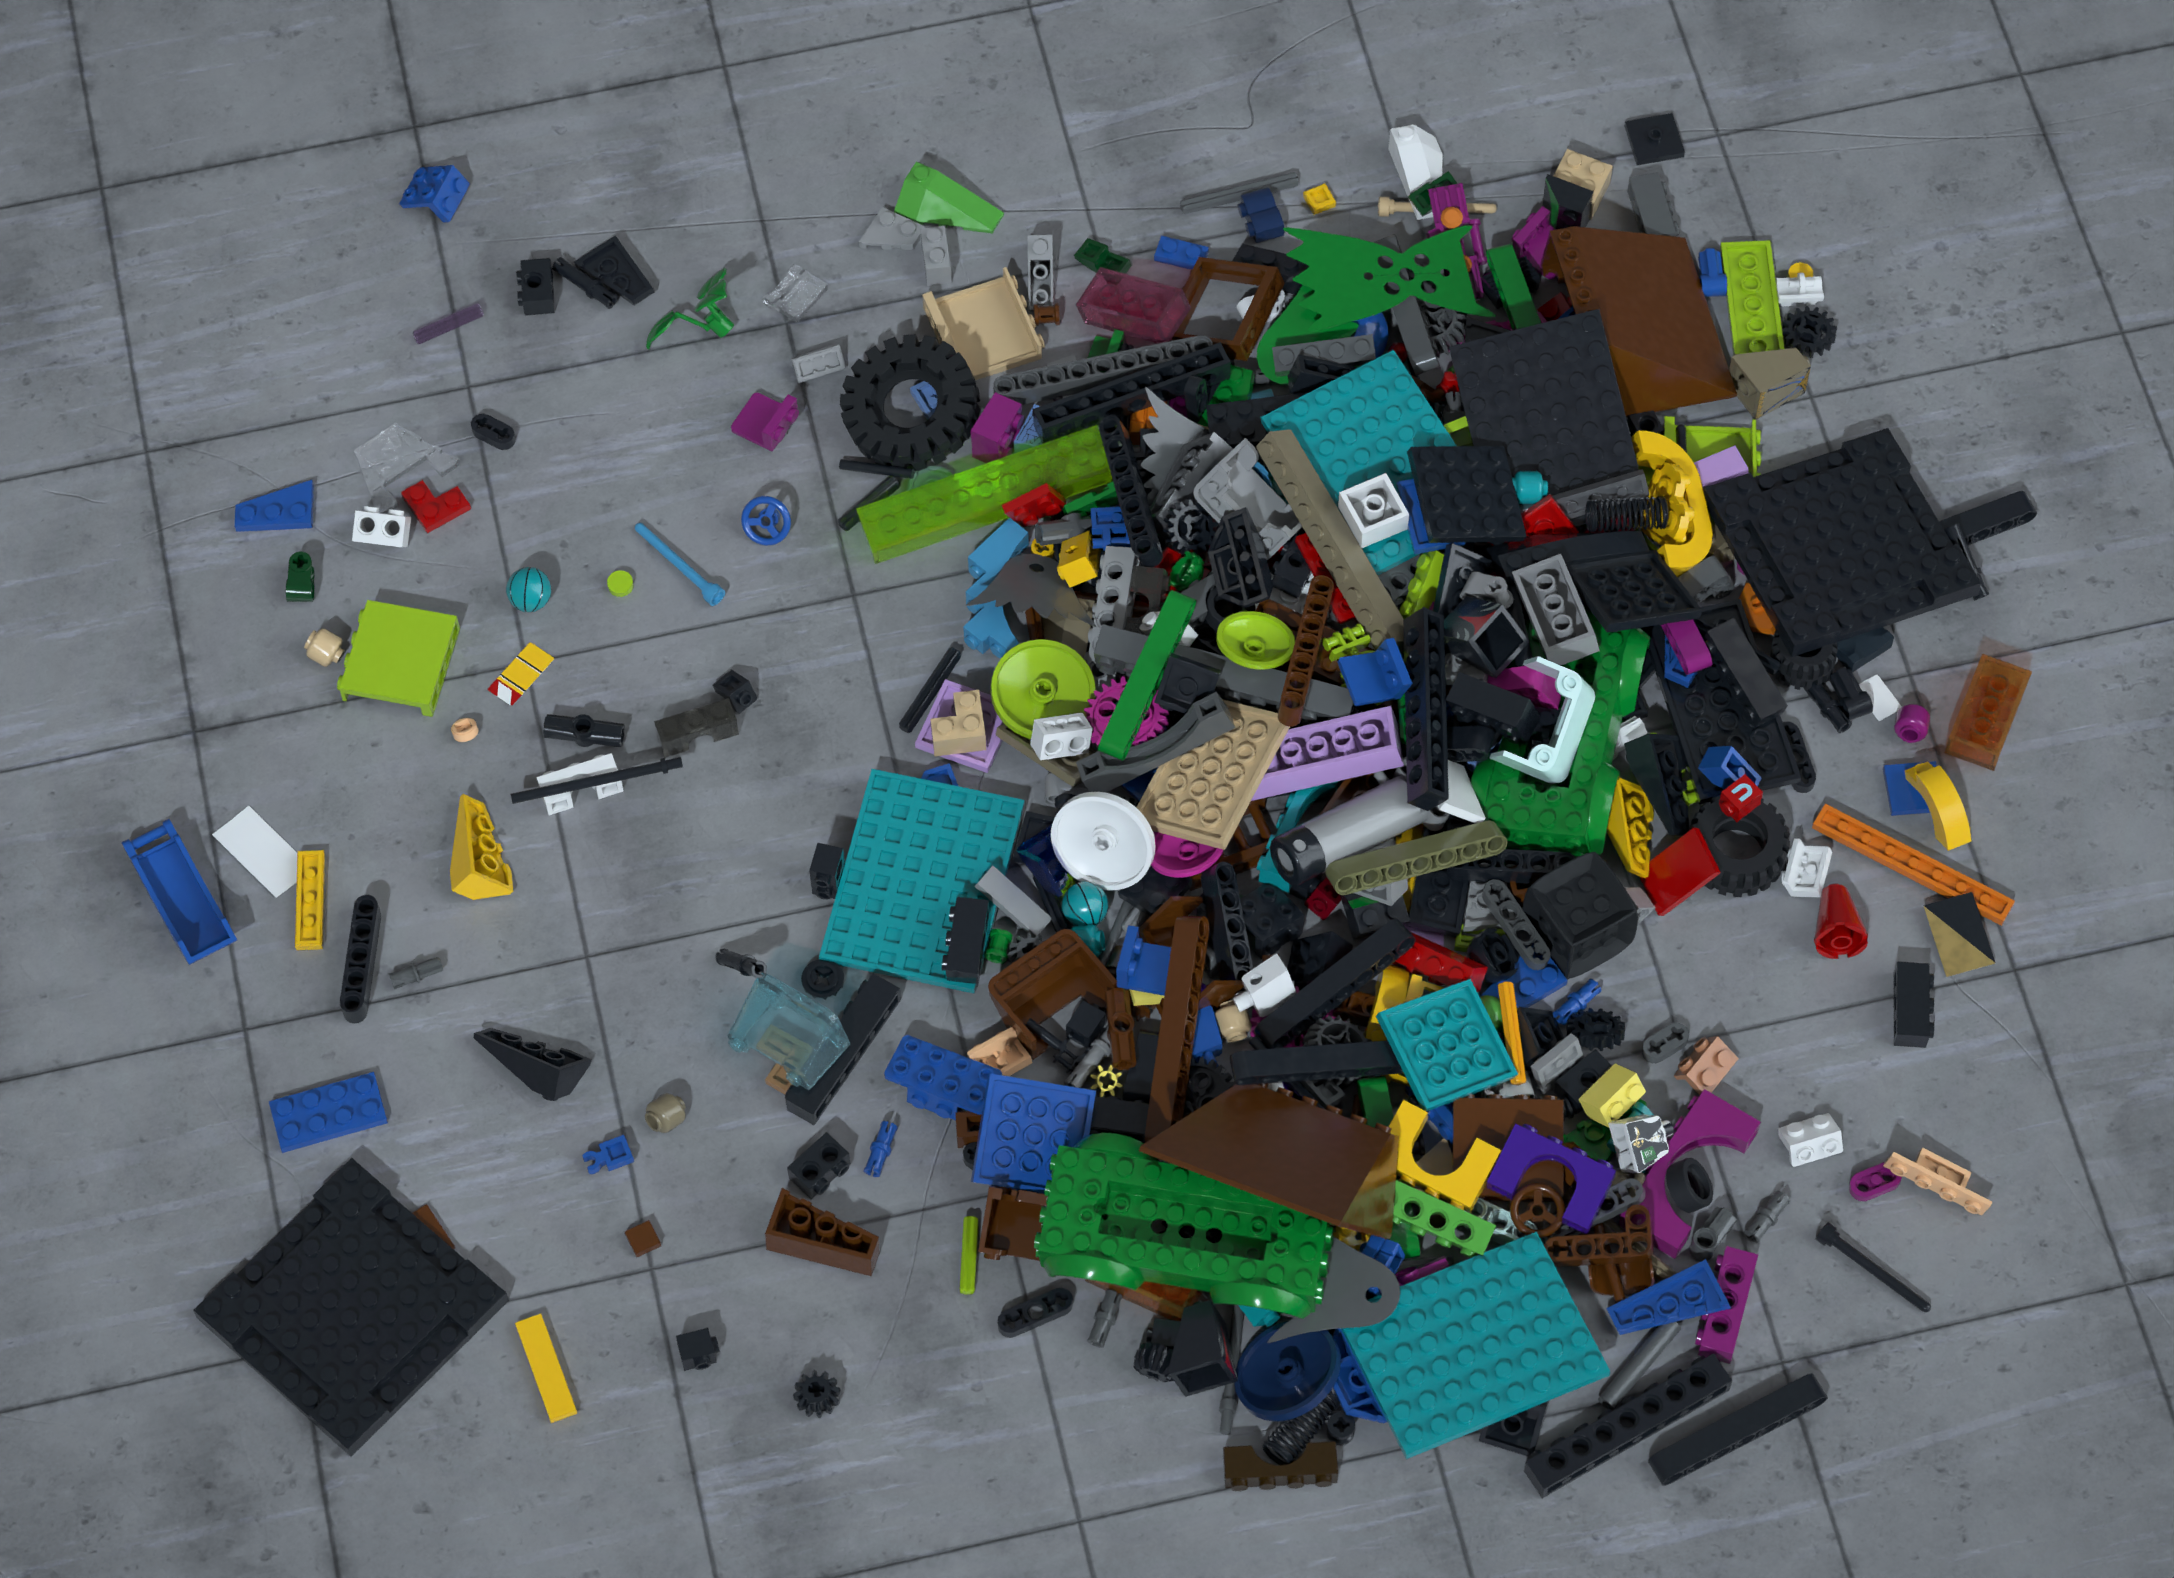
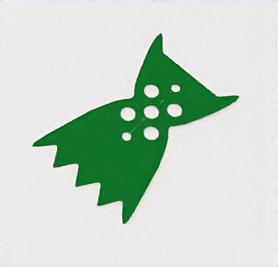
M1461 226L1445 231L1411 246L1404 253H1398L1388 247L1354 237L1298 228H1283L1290 235L1303 241L1302 245L1286 255L1309 266L1292 280L1315 291L1298 305L1321 315L1307 331L1324 330L1374 316L1402 303L1409 296H1416L1428 303L1463 313L1495 317L1494 313L1478 305L1475 301L1460 243L1461 238L1473 226ZM1417 254H1424L1429 258V264L1424 267L1419 266L1415 263L1414 257ZM1380 256L1390 257L1393 261L1392 267H1381L1378 264V258ZM1403 268L1411 269L1415 274L1414 279L1410 281L1403 280L1399 275L1400 270ZM1447 269L1450 274L1449 276H1443L1440 271ZM1366 272L1371 273L1373 275V279H1365L1364 274ZM1426 280L1432 281L1436 285V291L1433 293L1424 292L1421 288V283ZM1388 282L1396 283L1400 288L1399 293L1395 295L1388 294L1384 289L1385 284Z

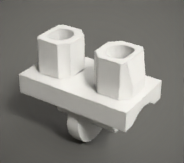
M1798 273L1795 278L1776 279L1778 303L1781 306H1791L1793 303L1803 302L1806 305H1816L1817 302L1824 300L1821 276L1805 277L1804 273Z

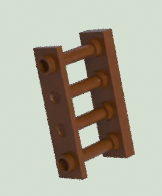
M1266 798L1251 801L1243 815H1252L1264 842L1254 847L1249 846L1238 824L1233 838L1239 848V852L1229 856L1224 855L1222 852L1220 858L1213 865L1220 862H1228L1232 865L1237 875L1256 868L1261 855H1267L1268 849L1266 847L1272 833L1261 812L1262 809H1265ZM1202 872L1189 877L1193 883L1189 889L1190 891L1202 887Z

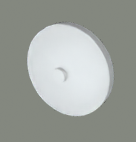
M1105 792L1079 794L1068 800L1054 818L1051 828V842L1055 855L1065 870L1080 882L1094 883L1102 890L1124 889L1142 879L1153 862L1155 838L1150 824L1134 805L1119 796Z

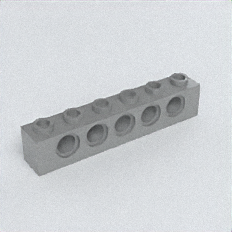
M1106 546L1105 555L1102 554L1100 558L1102 573L1101 579H1098L1096 583L1098 598L1097 603H1094L1092 607V617L1096 627L1089 628L1088 641L1090 647L1089 652H1086L1084 660L1090 667L1094 677L1095 690L1099 692L1103 691L1101 684L1104 683L1110 687L1112 686L1111 679H1114L1118 684L1123 674L1115 673L1114 675L1104 674L1101 677H1097L1100 668H1096L1094 651L1102 624L1106 625L1108 621L1115 620L1112 627L1130 631L1141 562L1133 553L1132 548ZM1122 572L1118 579H1113L1114 574ZM1119 596L1116 602L1109 603L1112 597Z

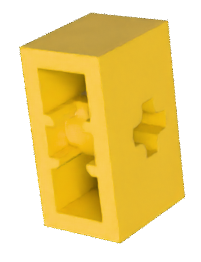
M1090 531L1062 541L1057 571L1060 578L1066 580L1070 588L1098 576L1101 550L1100 548L1093 549L1092 539L1094 538Z

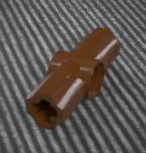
M1117 987L1105 992L1108 1020L1107 1037L1110 1041L1112 1067L1118 1070H1128L1136 1066L1133 1036L1134 1020L1131 1016L1129 990ZM1116 1027H1122L1125 1031H1120Z

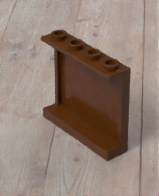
M1471 1094L1453 1101V1172L1462 1165L1476 1138L1500 1149L1502 1152L1515 1124L1520 1126L1527 1124L1538 1131L1537 1134L1545 1138L1548 1135L1553 1136L1563 1142V1100H1557V1096L1552 1095L1541 1096V1099H1530L1528 1095H1515L1513 1099H1502V1095L1498 1094L1486 1095V1098H1475V1095ZM1545 1160L1532 1165L1525 1172L1516 1192L1528 1184L1543 1183L1553 1187L1563 1199V1164L1557 1161ZM1487 1184L1479 1198L1485 1201H1512L1488 1189ZM1534 1192L1525 1195L1521 1201L1532 1202ZM1542 1192V1202H1555L1550 1195Z

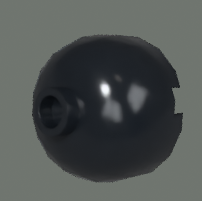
M1487 928L1480 932L1470 941L1466 951L1467 958L1488 967L1483 980L1487 983L1504 981L1513 976L1518 968L1515 969V963L1518 962L1515 947L1505 934L1500 936L1495 933L1498 930L1496 928Z

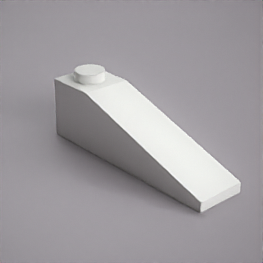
M1414 124L1390 129L1388 149L1407 196L1427 182L1430 184L1442 176L1443 154L1435 136ZM1410 201L1417 220L1433 217L1432 212L1422 217Z

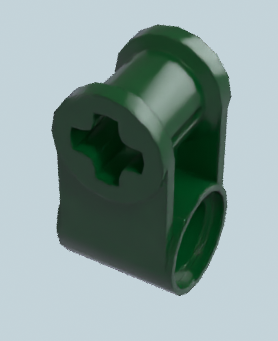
M296 552L289 558L288 579L286 580L287 602L314 601L315 571L312 566V559L306 552Z

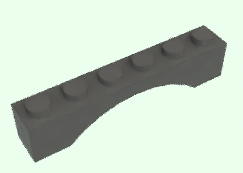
M1215 692L1193 703L1180 721L1166 732L1147 742L1132 746L1123 761L1097 751L1077 761L1076 764L1082 782L1090 792L1106 793L1236 727L1229 708L1218 693Z

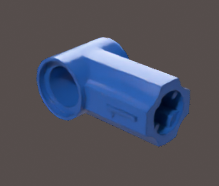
M1715 248L1699 252V281L1704 296H1726L1727 278L1726 274H1723L1720 252L1716 251Z

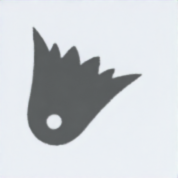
M1145 387L1150 403L1158 416H1149L1150 422L1158 432L1143 435L1145 443L1155 452V454L1147 457L1141 463V467L1155 474L1144 484V487L1153 489L1147 495L1149 507H1151L1183 444L1209 434V430L1172 409L1150 389Z
M1021 554L1008 560L991 584L981 594L966 604V606L996 600L995 606L1000 607L1011 602L1015 613L1024 612L1033 606L1036 612L1044 618L1049 617L1053 609H1055L1064 618H1068L1069 612L1085 623L1096 627L1081 606L1073 588L1069 587L1066 580L1060 578L1057 571L1059 563L1052 558L1039 554ZM1039 564L1044 567V570L1042 572H1034L1029 569V565Z
M1333 1236L1331 1252H1325L1329 1253V1264L1326 1278L1321 1277V1280H1324L1322 1304H1316L1315 1313L1311 1312L1304 1319L1282 1313L1283 1316L1293 1317V1319L1275 1332L1267 1343L1309 1332L1365 1327L1382 1322L1393 1313L1399 1302L1400 1287L1396 1276L1379 1261L1353 1249ZM1377 1287L1381 1290L1382 1297L1378 1302L1371 1303L1367 1301L1365 1294L1369 1288Z

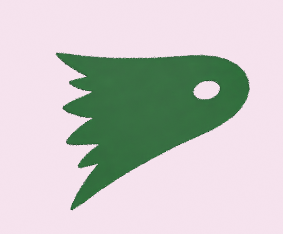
M1302 285L1285 311L1260 340L1257 348L1258 366L1261 372L1271 381L1288 385V376L1276 377L1272 347L1351 337L1359 325L1349 322L1324 330L1307 331L1321 315L1298 305L1315 292L1313 289Z

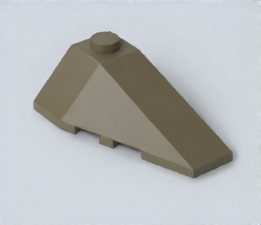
M1078 598L1081 606L1094 622L1092 607L1095 601ZM1053 609L1049 617L1042 618L1045 640L1065 644L1084 659L1085 653L1089 652L1090 647L1088 641L1089 628L1093 626L1078 619L1069 612L1068 618H1064Z

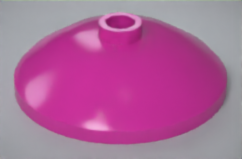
M1154 831L1155 855L1151 866L1165 876L1176 878L1190 877L1210 868L1220 858L1223 849Z

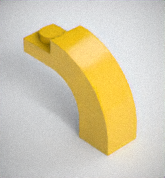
M1927 761L1905 770L1906 780L1922 795L1930 810L1935 838L1948 851L1971 842L1970 827L1964 806L1955 786L1940 765L1933 767Z
M1390 965L1378 975L1375 985V1000L1366 1027L1365 1037L1372 1040V1042L1387 1041L1376 1015L1381 1011L1405 1002L1409 972L1404 968Z

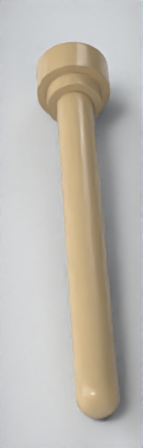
M1379 197L1378 216L1389 217V214H1394V212H1414L1410 202H1394V199L1389 197ZM1466 203L1468 213H1495L1497 211L1495 204Z

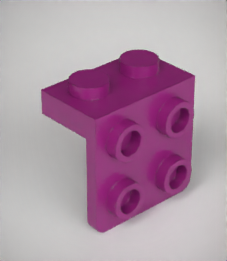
M1543 206L1537 213L1533 212L1528 217L1526 225L1522 230H1516L1511 239L1517 259L1526 256L1535 270L1543 275L1540 264L1549 232L1557 230L1549 225L1550 210ZM1548 273L1544 277H1546L1547 279H1553L1555 278L1556 274Z
M754 393L732 423L731 431L773 452L799 415L797 398L788 394L784 401L779 403L760 393Z

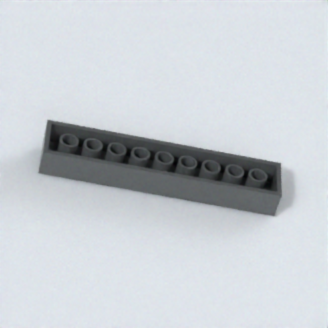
M1102 624L1094 651L1096 668H1100V672L1108 675H1114L1115 673L1123 674L1129 680L1149 636ZM1178 644L1175 654L1221 670L1215 692L1218 693L1221 699L1278 713L1287 672L1276 669L1254 670L1245 668L1232 662L1226 656ZM1311 679L1301 724L1305 726L1353 715L1356 706L1352 701L1348 688Z

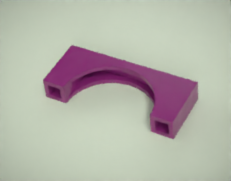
M1705 1089L1699 1097L1695 1095L1687 1108L1690 1110L1685 1118L1681 1116L1674 1126L1675 1134L1672 1138H1666L1669 1147L1668 1153L1646 1169L1648 1174L1642 1185L1646 1195L1643 1202L1639 1205L1646 1207L1649 1211L1652 1221L1653 1247L1676 1259L1689 1239L1692 1227L1677 1216L1668 1202L1665 1191V1176L1668 1167L1683 1154L1703 1146H1725L1745 1153L1758 1134L1761 1124L1759 1120ZM1625 1211L1619 1214V1225L1626 1230ZM1641 1214L1635 1215L1631 1223L1641 1225L1645 1222L1646 1217Z

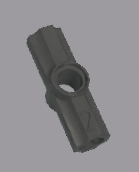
M1071 513L1065 515L1060 520L1038 522L1035 525L1036 542L1041 546L1062 543V541L1090 531L1092 534L1091 516L1082 517L1079 513ZM1102 534L1092 535L1093 538H1103Z

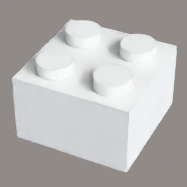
M1386 473L1339 492L1338 508L1361 548L1408 529L1409 513Z

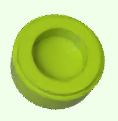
M615 571L610 574L607 580L608 589L614 596L624 597L633 590L632 576L626 571Z

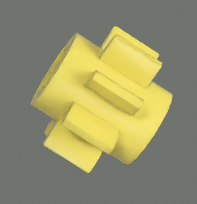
M1100 1065L1097 1066L1099 1073L1097 1075L1090 1074V1077L1095 1079V1084L1090 1088L1100 1089L1099 1097H1103L1105 1091H1109L1111 1096H1115L1113 1089L1123 1086L1117 1083V1078L1122 1073L1114 1074L1112 1072V1065L1108 1066L1107 1071H1104ZM1108 1073L1110 1074L1109 1079L1113 1080V1084L1107 1085L1104 1089L1102 1087L1103 1083L1099 1081L1100 1076L1105 1077Z

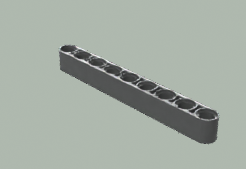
M1199 335L1002 375L995 379L993 392L1022 405L1073 395L1175 359L1176 357L1173 356L1181 357L1212 346L1213 343L1207 336Z

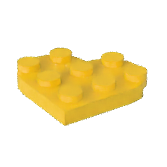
M1666 462L1661 470H1655L1648 487L1650 496L1646 497L1651 498L1653 496L1656 498L1664 496L1668 505L1667 527L1665 529H1655L1653 527L1652 530L1648 527L1645 530L1642 526L1640 531L1660 545H1683L1686 541L1688 524L1694 516L1693 508L1689 507L1683 498L1684 491L1689 486L1690 478L1687 474H1684L1679 465ZM1661 505V521L1663 524V510ZM1651 507L1649 512L1650 525H1652ZM1655 507V521H1656V526H1657L1656 507ZM1644 510V524L1646 526V511Z

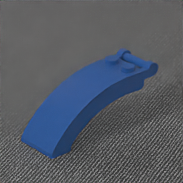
M170 819L162 822L163 825L131 841L127 839L121 843L173 940L187 963L191 965L236 942L237 938L209 892ZM166 834L170 837V840L140 855H137L135 852L136 849Z

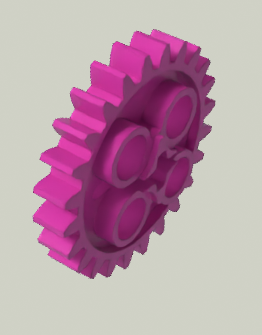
M1124 676L1121 677V681L1118 684L1114 679H1111L1112 686L1110 687L1104 683L1101 684L1103 691L1094 690L1096 699L1087 700L1090 707L1084 708V712L1087 716L1086 719L1092 726L1091 742L1096 743L1097 747L1112 715L1108 717L1103 716L1108 712H1114L1116 705L1113 701H1119L1127 684ZM1157 692L1145 715L1149 717L1142 722L1131 747L1157 737L1156 734L1165 732L1162 726L1168 725L1165 716L1169 715V712L1161 708L1159 704L1154 703Z

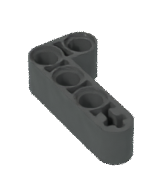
M1715 556L1706 558L1677 577L1696 603L1701 602L1711 594L1716 600L1722 599L1734 589L1730 576Z

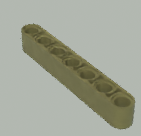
M1484 821L1336 860L1328 865L1325 873L1338 894L1348 895L1500 854L1507 846V839L1495 822Z

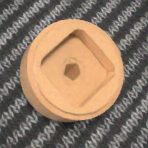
M471 718L459 719L451 727L452 735L458 742L470 741L479 732L476 721Z

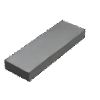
M994 866L975 885L982 894L1025 932H1030L1032 938H1035L1051 921L1050 915Z

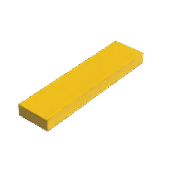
M324 850L297 851L296 950L323 949Z
M540 1313L516 1322L518 1334L550 1422L554 1423L577 1414L542 1314Z

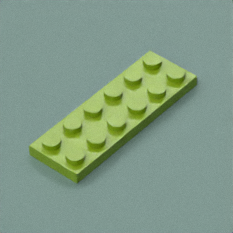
M1771 241L1721 242L1723 274H1726L1727 278L1726 301L1733 356L1743 353L1784 349Z

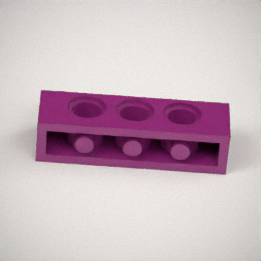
M1726 1246L1724 1255L1718 1254L1714 1270L1719 1271L1717 1281L1727 1301L1732 1306L1731 1309L1702 1315L1701 1319L1706 1321L1705 1329L1699 1328L1695 1345L1700 1346L1698 1356L1704 1355L1708 1357L1714 1353L1720 1362L1731 1363L1759 1254ZM1734 1276L1738 1279V1282L1731 1283L1725 1277ZM1715 1325H1720L1726 1331L1719 1333L1716 1332L1712 1327Z

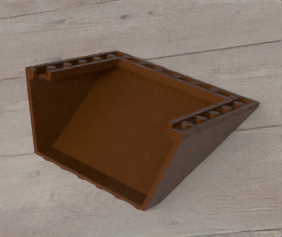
M1577 226L1551 230L1549 232L1540 264L1543 277L1548 273H1554L1557 276L1558 284H1566L1575 315L1596 309L1600 310L1626 417L1636 413L1653 410L1658 412L1737 397L1686 238Z
M1269 1083L1234 1085L1140 1146V1152L1333 1225L1389 1240L1392 1236L1399 1136L1391 1134L1392 1128L1376 1123L1374 1128L1366 1125L1367 1119L1358 1115L1351 1114L1350 1118L1342 1116L1343 1110L1330 1105H1327L1326 1109L1317 1107L1318 1101L1309 1097L1302 1096L1301 1100L1293 1098L1294 1092L1278 1087L1277 1091L1268 1089Z

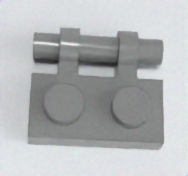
M1572 1033L1557 1042L1555 1047L1544 1056L1539 1057L1531 1065L1535 1081L1539 1084L1536 1088L1541 1095H1544L1549 1090L1553 1091L1556 1081L1582 1060L1581 1056L1583 1053L1579 1040Z

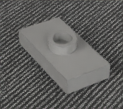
M838 343L791 358L798 383L846 369Z

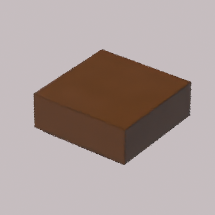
M649 1220L624 1232L636 1258L661 1247V1242Z

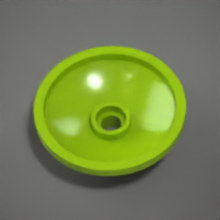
M1255 611L1238 612L1226 617L1220 623L1216 634L1217 645L1228 659L1237 665L1254 670H1267L1283 665L1291 658L1295 645L1294 635L1285 623L1274 616Z

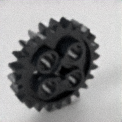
M1192 1056L1189 1079H1191L1193 1092L1198 1096L1196 1103L1199 1108L1236 1085L1234 1082H1230L1233 1077L1229 1072L1225 1073L1226 1069L1223 1065L1217 1067V1063L1213 1059L1207 1064V1060L1202 1056L1197 1063ZM1202 1079H1209L1208 1084L1204 1088H1198L1199 1082ZM1188 1086L1184 1114L1197 1110L1192 1104L1194 1098Z

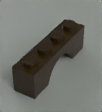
M1336 1441L1307 1443L1301 1457L1287 1465H1272L1258 1457L1251 1445L1223 1447L1225 1488H1231L1233 1491H1244L1248 1487L1271 1490L1276 1488V1486H1288L1289 1488L1296 1489L1308 1484L1328 1487L1332 1483H1337L1338 1480Z

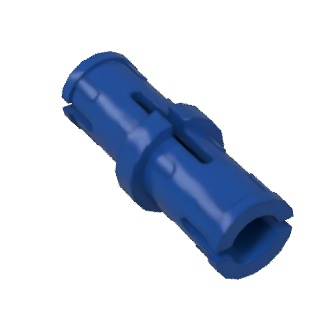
M1589 979L1577 992L1570 993L1567 997L1568 1000L1553 1012L1554 1018L1558 1015L1560 1016L1556 1021L1561 1025H1566L1567 1019H1571L1572 1013L1577 1014L1580 1009L1584 1011L1587 1008V1003L1601 992L1600 986L1595 989L1598 983L1593 979Z
M888 1121L881 1122L877 1138L871 1143V1154L864 1168V1172L871 1175L874 1167L873 1177H880L885 1159L890 1156L892 1150L890 1146L898 1129L895 1124L891 1123L887 1132Z

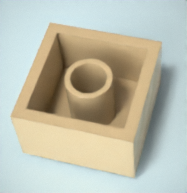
M1567 149L1554 177L1594 191L1590 219L1592 220L1611 183L1613 166Z

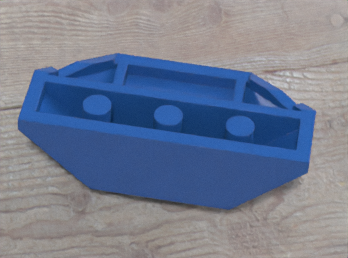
M1335 1329L1333 1338L1340 1350L1341 1367L1333 1390L1345 1414L1386 1423L1387 1420L1341 1329Z

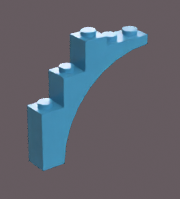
M1011 518L1007 519L968 556V570L977 581L966 591V604L976 598L991 584L1008 560L1021 555L1029 546L1028 531ZM996 600L967 606L975 614L963 626L964 641L968 647L973 650L977 649L982 654L990 648L996 657L1001 658L1010 649L1020 644L1009 628L1003 606H995Z

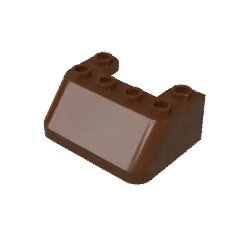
M1063 929L1055 933L992 977L988 984L989 995L1006 1028L1013 1027L1016 1030L1018 1040L1029 1053L1032 1060L1044 1053L1049 1044L1027 1029L1025 1024L1030 1018L1041 1024L1080 996L1085 1002L1097 1004L1104 1010L1106 1009L1105 992L1117 988V980L1082 939L1069 929Z

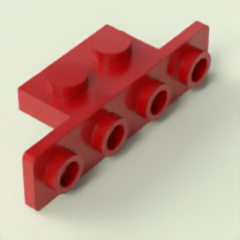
M1304 533L1296 536L1295 542L1313 576L1324 575L1329 577L1334 583L1330 608L1338 623L1342 624L1356 619L1308 535Z

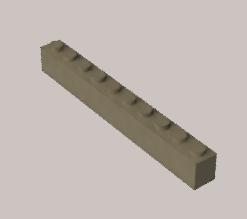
M1291 429L1269 432L1256 446V449L1356 619L1362 625L1365 634L1370 636L1372 646L1376 651L1385 639L1394 638L1401 654L1404 651V619Z

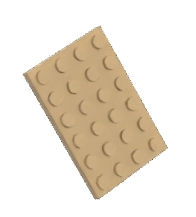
M1227 700L1223 701L1229 708L1236 728L1157 768L1136 807L1147 819L1152 831L1223 850L1226 849L1290 726H1285L1279 722L1278 713Z

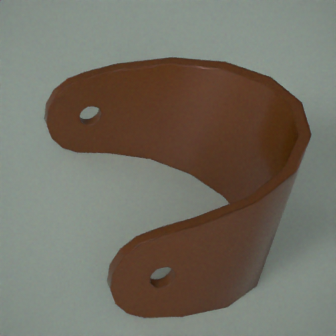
M1652 1258L1644 1262L1615 1264L1625 1295L1635 1294L1653 1286L1655 1281ZM1588 1265L1591 1289L1601 1295L1613 1296L1604 1265Z

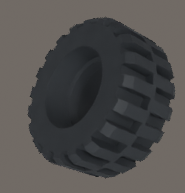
M1717 795L1711 798V803L1705 802L1700 806L1699 812L1694 814L1689 827V831L1692 828L1700 829L1721 872L1704 886L1710 890L1716 888L1719 890L1718 894L1726 896V893H1733V897H1742V893H1747L1748 896L1756 895L1759 888L1761 891H1765L1770 887L1771 882H1776L1780 877L1781 871L1784 869L1790 846V840H1788L1790 835L1789 828L1786 825L1784 826L1785 819L1780 813L1776 814L1777 808L1771 803L1768 805L1763 803V798L1758 807L1736 822L1731 816L1728 817L1722 812L1719 805L1721 795ZM1739 830L1753 836L1759 842L1762 851L1752 858L1735 859L1723 854L1716 847L1713 839L1722 832Z

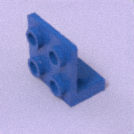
M1394 638L1385 639L1375 652L1340 657L1337 661L1355 706L1400 699L1412 685Z
M1128 925L1116 969L1117 987L1165 996L1171 947L1144 943L1143 938H1139V927Z

